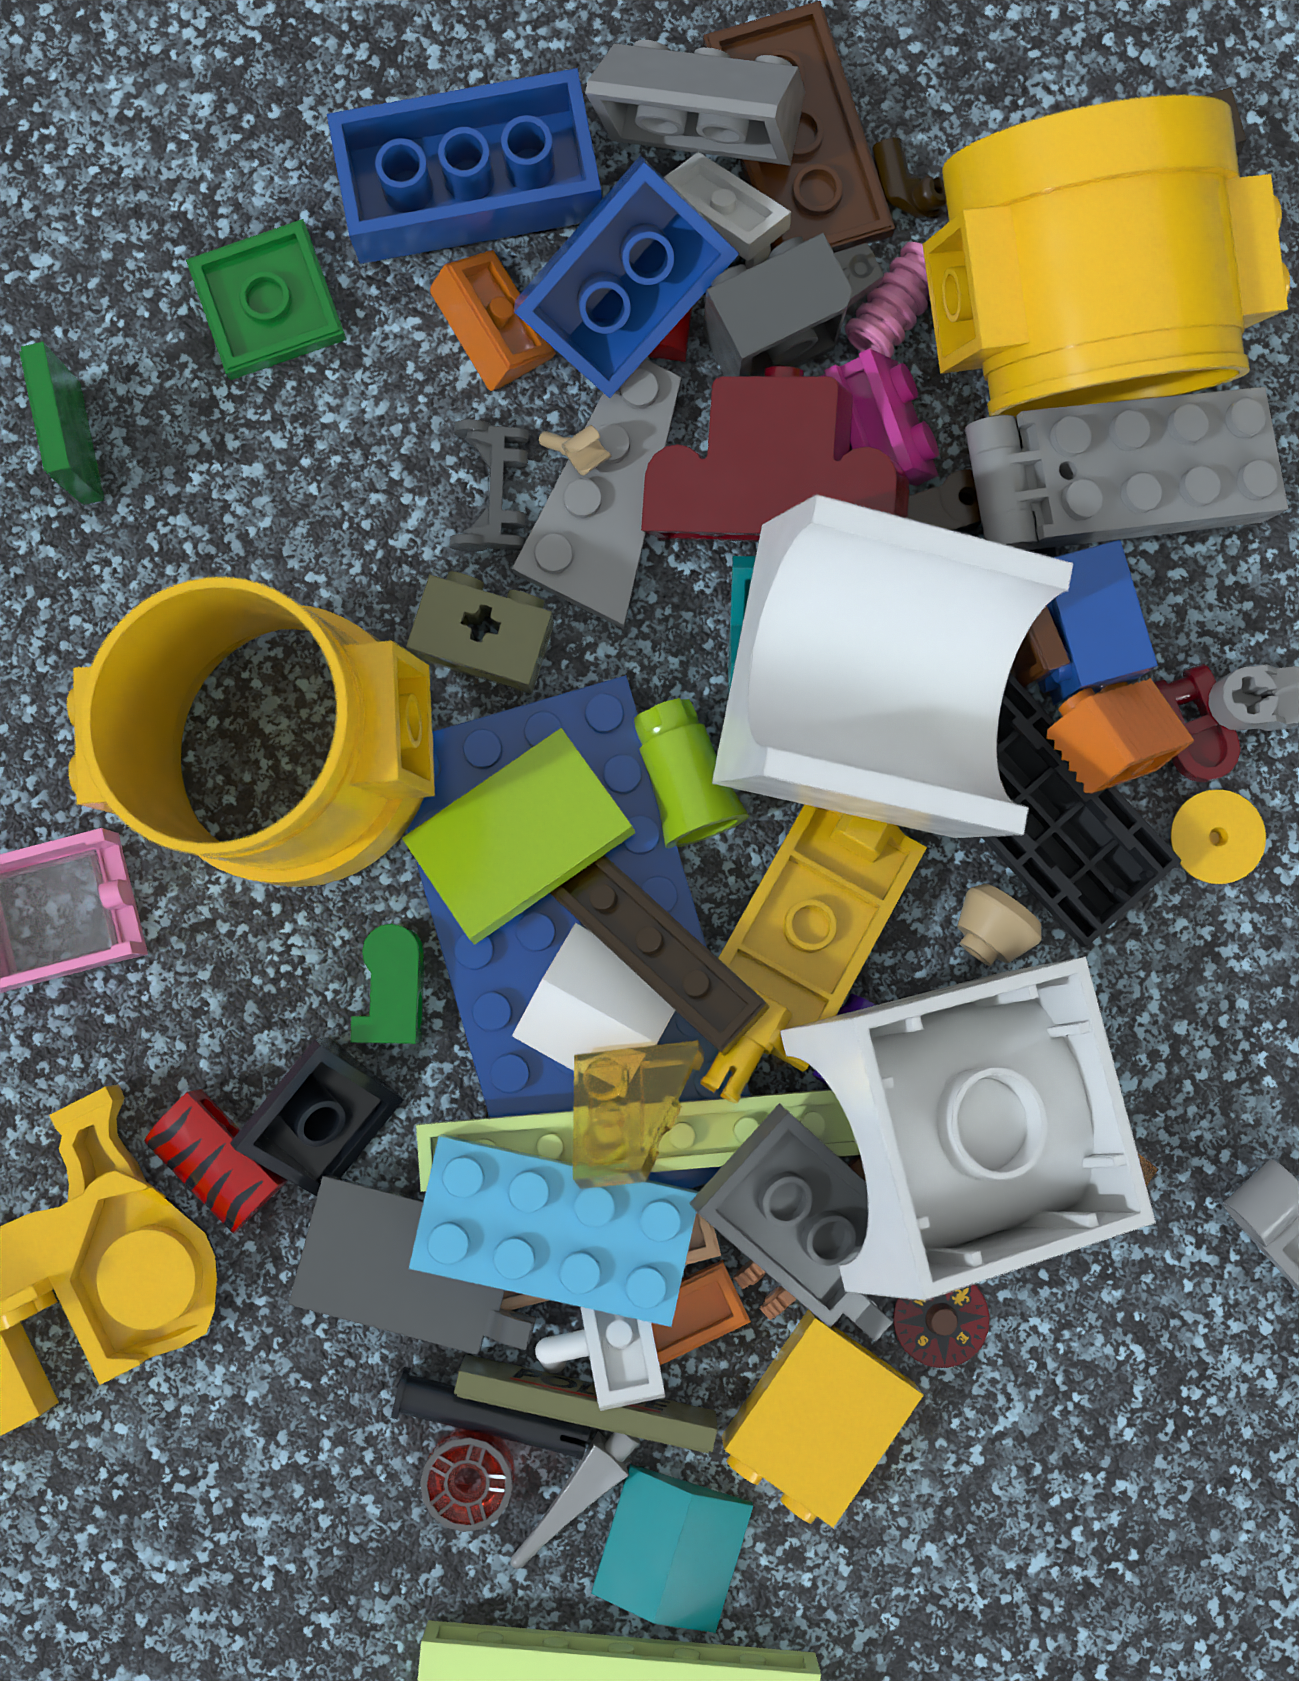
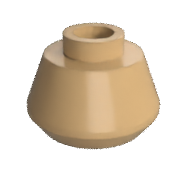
M985 883L969 888L957 927L965 935L959 944L972 956L988 966H991L996 959L1004 963H1010L1040 943L1041 923L1022 904L990 884Z

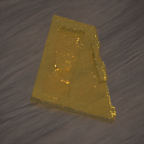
M698 1040L574 1055L573 1180L580 1189L646 1182L659 1155L660 1140L671 1130L682 1108L678 1099L692 1070L699 1071L704 1062V1050Z

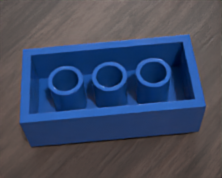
M578 68L327 114L348 233L360 264L581 224L602 200L601 186Z

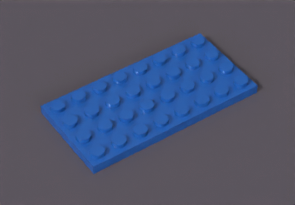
M626 675L432 732L435 796L423 798L417 814L407 828L408 833L562 728L636 832L607 852L605 856L707 948L677 846L669 849L665 847L658 806L647 769L639 751L642 744L634 725V718L638 714ZM416 860L489 1118L722 1098L720 1095L732 1072L728 1070L719 1089H716L715 1093L700 1083L703 1076H706L719 1051L676 1011H674L657 1045L625 1100L514 1038L512 1035L574 924L577 923L584 928L586 927L551 894H547L474 945ZM746 1084L742 1091L741 1097L751 1096L748 1084ZM722 1166L625 1175L690 1189L707 1184Z

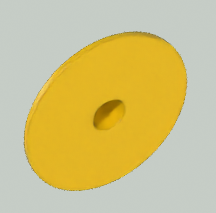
M1216 789L1194 795L1179 808L1172 822L1170 839L1172 850L1182 860L1179 864L1187 873L1206 883L1227 884L1244 878L1258 865L1265 849L1266 831L1259 812L1246 798L1231 791Z

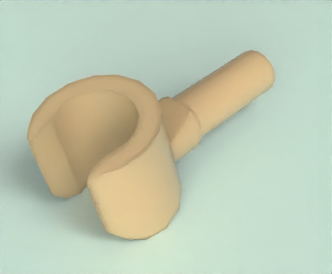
M589 425L573 437H563L548 431L542 432L539 436L541 446L561 452L567 456L577 472L583 476L612 457L599 442L600 434L592 425Z

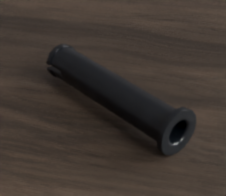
M404 1366L392 1409V1419L397 1420L400 1413L573 1456L578 1460L583 1459L586 1449L585 1441H588L591 1427L457 1397V1394H454V1385L410 1375L411 1368Z

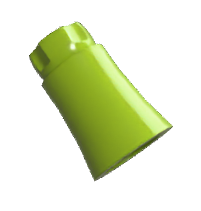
M677 698L657 704L634 718L635 730L642 744L639 751L655 795L666 848L669 849L675 846L678 848L700 842L728 831L749 818L748 812L733 788L712 784L717 755L705 725L698 721L695 708L690 699Z

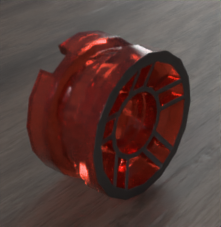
M460 1428L443 1436L430 1452L420 1481L422 1500L430 1515L446 1528L461 1532L481 1530L495 1522L509 1503L516 1476L513 1455L501 1438ZM469 1467L479 1473L481 1480L476 1491H472L470 1485L464 1484L462 1481L455 1483L456 1475L461 1469Z

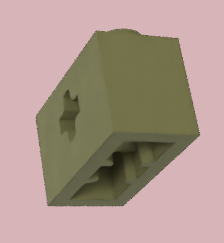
M449 571L446 579L429 574L406 645L408 651L422 661L532 694L554 627L552 611L543 609L545 601L534 595L517 590H509L507 597L483 591L484 582L459 572ZM485 617H491L498 634L486 633L482 642H476L469 624L481 625Z

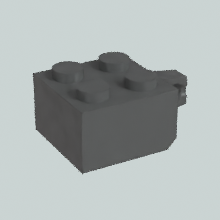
M824 233L807 241H804L803 237L789 239L773 249L769 254L768 260L748 270L745 265L734 266L722 272L712 281V287L706 291L702 334L724 376H765V369L773 366L797 368L835 349L847 308L881 285L884 277L882 269L867 243L834 253Z

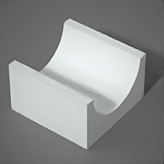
M815 495L762 524L712 784L952 838L1024 835L1028 807L1016 805L1010 800L1003 789L998 771L996 746L1000 707L1011 666L1027 631L1039 613L1051 600L1059 594L1068 591L1073 563L820 495Z
M1086 957L1001 972L780 1031L786 1057H796L811 1065L824 1078L836 1095L853 1130L864 1167L868 1192V1228L864 1245L856 1259L839 1265L845 1292L927 1300L1156 1223Z

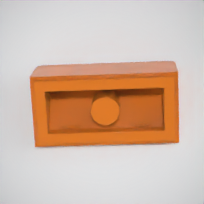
M494 250L447 263L443 266L430 286L431 295L490 391L509 384L554 357L556 353L552 346L514 313L515 300L520 293Z

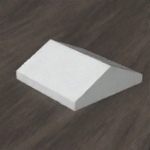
M575 923L542 978L512 1036L625 1100L675 1010L594 934Z

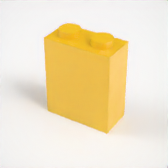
M808 1309L722 1434L724 1450L730 1454L726 1462L734 1471L749 1482L758 1485L764 1478L784 1492L780 1501L802 1520L812 1524L815 1518L818 1517L834 1528L923 1397V1393L914 1381L835 1325H832L831 1328L828 1327Z

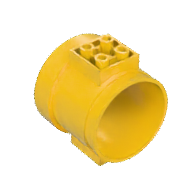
M1166 95L1119 100L1063 111L1006 128L977 140L952 155L942 167L949 222L922 244L940 374L983 368L984 379L988 381L990 401L988 402L989 417L998 415H1012L1016 417L1021 411L1184 395L1230 382L1246 375L1250 371L1248 356L1244 354L1242 334L1245 329L1288 310L1287 296L1290 290V275L1287 266L1282 262L1278 234L1282 220L1281 205L1278 198L1273 194L1271 174L1248 177L1239 176L1231 107L1223 100L1196 95Z
M207 577L189 580L168 587L142 601L114 627L104 640L91 666L73 668V688L68 693L67 711L70 722L75 730V755L69 763V781L72 790L76 794V804L114 813L131 829L148 840L170 849L198 855L212 866L231 875L287 887L316 886L341 880L361 871L383 856L410 826L423 798L435 796L429 665L394 641L381 642L342 616L327 610L300 605L277 590L263 584L239 578ZM280 629L310 631L327 659L336 692V727L328 759L314 786L290 813L265 830L245 838L221 843L199 823L185 791L181 768V744L188 712L195 696L211 672L237 648L257 637Z

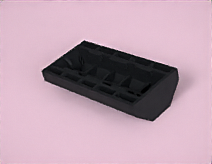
M1009 672L998 719L997 764L1000 780L1007 796L1016 805L1028 807L1024 835L988 836L981 838L1081 948L1088 947L1182 860L1114 786L1092 794L1083 792L1084 783L1076 781L1077 772L1069 771V761L1061 760L1062 751L1054 749L1055 740L1047 739V729L1056 722Z

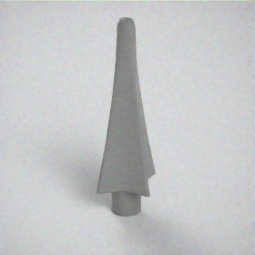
M599 1431L597 1432L584 1453L583 1459L580 1460L550 1508L511 1557L510 1563L515 1569L522 1568L564 1526L629 1476L626 1467L632 1461L627 1457L639 1445V1438L614 1432L606 1440Z

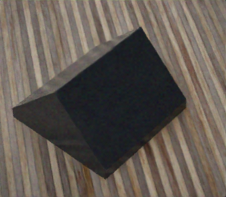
M330 1037L314 1039L230 1144L236 1151L317 1197L322 1176L328 1174L341 1178L404 1099Z

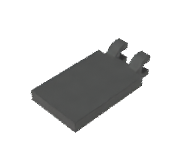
M779 1103L689 1204L702 1218L828 1327L831 1328L844 1313L876 1342L893 1322L877 1308V1305L866 1294L845 1292L839 1265L856 1259L865 1242L869 1215L867 1184Z
M328 1174L322 1176L288 1305L476 1355L481 1351L484 1336L508 1346L523 1350L527 1349V1345L531 1341L536 1316L501 1309L505 1290L409 1269L424 1203L423 1199Z

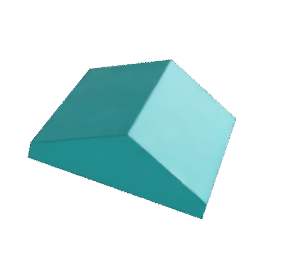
M630 1464L628 1468L629 1476L624 1481L591 1594L654 1624L716 1633L753 1509V1502Z

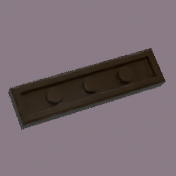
M605 855L549 893L724 1056L770 1008L766 1001Z

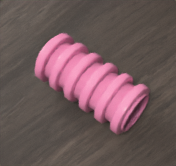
M907 242L900 250L901 257H896L889 265L890 272L883 274L884 277L879 288H875L867 295L868 303H862L856 310L857 318L850 319L845 325V333L849 341L860 352L871 348L891 358L894 354L893 345L898 346L905 339L904 330L909 331L917 322L916 315L923 314L928 308L927 300H930L922 243Z

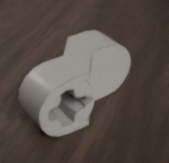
M1268 664L1243 667L1225 675L1212 686L1209 693V708L1212 716L1220 725L1230 730L1262 729L1274 731L1299 726V667L1275 668Z

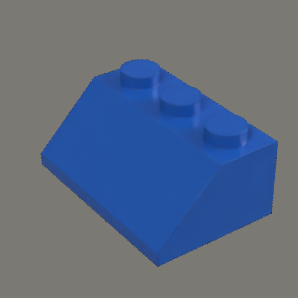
M640 155L516 298L514 313L610 399L707 291L712 281L724 272L740 253L677 189Z

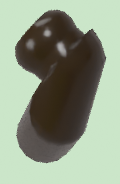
M891 137L873 145L872 151L886 202L917 219L935 216L939 209L946 204L944 181L938 176L934 179L931 176H925L922 179L910 173L901 138Z

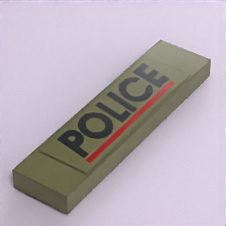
M465 1354L459 1369L454 1394H457V1397L704 1453L713 1452L718 1430L715 1410L659 1398L600 1411L595 1383Z

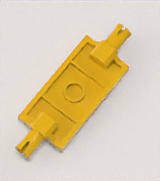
M806 804L803 805L718 957L720 961L766 1001L770 1008L725 1056L718 1052L706 1076H703L700 1081L705 1088L715 1093L716 1089H719L728 1070H730L732 1075L720 1097L732 1103H738L741 1099L740 1095L763 1053L773 1054L802 1072L808 1068L809 1064L796 1057H786L780 1031L837 1015L927 847L904 835L897 825Z

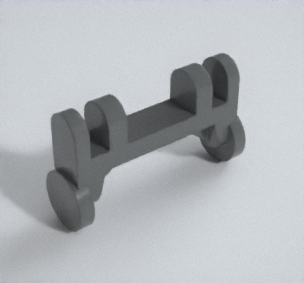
M466 419L456 421L454 423V434L458 437L466 438L468 443L474 445L489 468L488 507L471 528L464 530L462 534L450 536L449 547L465 552H480L487 549L522 550L525 544L524 537L501 535V528L521 529L525 527L526 513L502 510L503 467H527L528 452L520 449L504 448V443H527L529 441V431L516 427L492 426L490 423L481 420Z

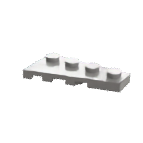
M645 359L610 399L604 393L602 394L586 427L592 425L600 434L599 442L612 457L584 476L577 472L568 459L512 567L514 575L622 629L625 628L629 603L646 532L641 531L645 473L647 465L654 454L667 446L681 386L680 376Z

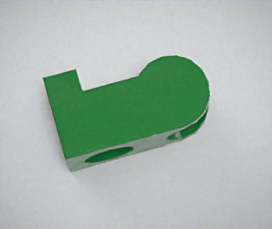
M395 924L381 925L371 931L364 941L362 949L363 961L371 972L369 1016H351L350 1042L422 1043L423 943L419 936L407 927Z

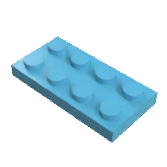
M441 1134L436 1145L409 1269L672 1327L696 1211L689 1203L699 1191Z

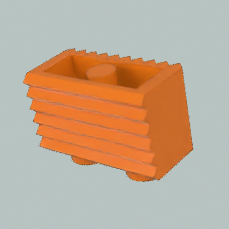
M1151 678L1139 683L1136 682L1133 685L1127 682L1109 685L1097 694H1095L1092 688H1086L1073 695L1059 707L1058 710L1063 717L1047 729V739L1055 740L1054 749L1062 751L1061 760L1069 761V771L1077 772L1076 781L1084 783L1083 792L1090 794L1157 771L1194 741Z

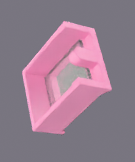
M99 828L0 854V994L9 990L148 955L119 833Z

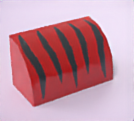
M202 1089L188 1091L161 1117L143 1142L235 1234L288 1180L236 1151L230 1142L241 1129Z

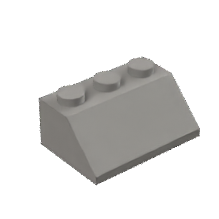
M639 40L634 43V46L613 44L588 79L585 94L609 137L614 142L791 165L805 89L799 67L792 66L789 61L777 56L762 55L756 57L755 61L733 59L727 53L714 48H698L693 54L671 51L666 45L656 41Z

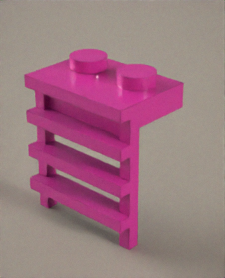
M869 348L859 353L858 358L842 366L834 365L824 370L825 374L821 376L835 378L853 396L850 435L852 449L866 446L879 449L902 467L908 477L909 484L914 486L939 476L933 462V458L939 456L938 445L928 424L925 421L919 423L912 400L918 398V391L912 374L904 363L898 364L896 360Z

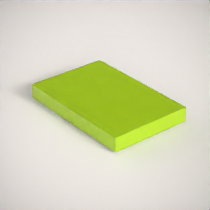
M560 728L402 837V840L469 940L475 945L636 832L566 733Z

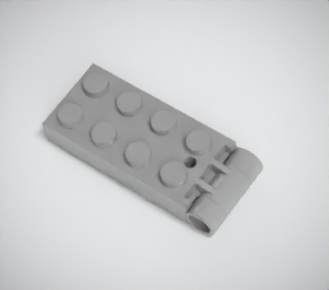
M1265 387L1021 411L1016 417L1012 415H998L983 418L965 427L984 539L1017 549L1034 550L1263 523L1289 509Z

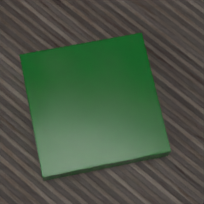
M303 219L186 259L225 373L230 381L347 340Z
M44 342L21 346L19 353L44 472L83 505L105 501L80 381Z

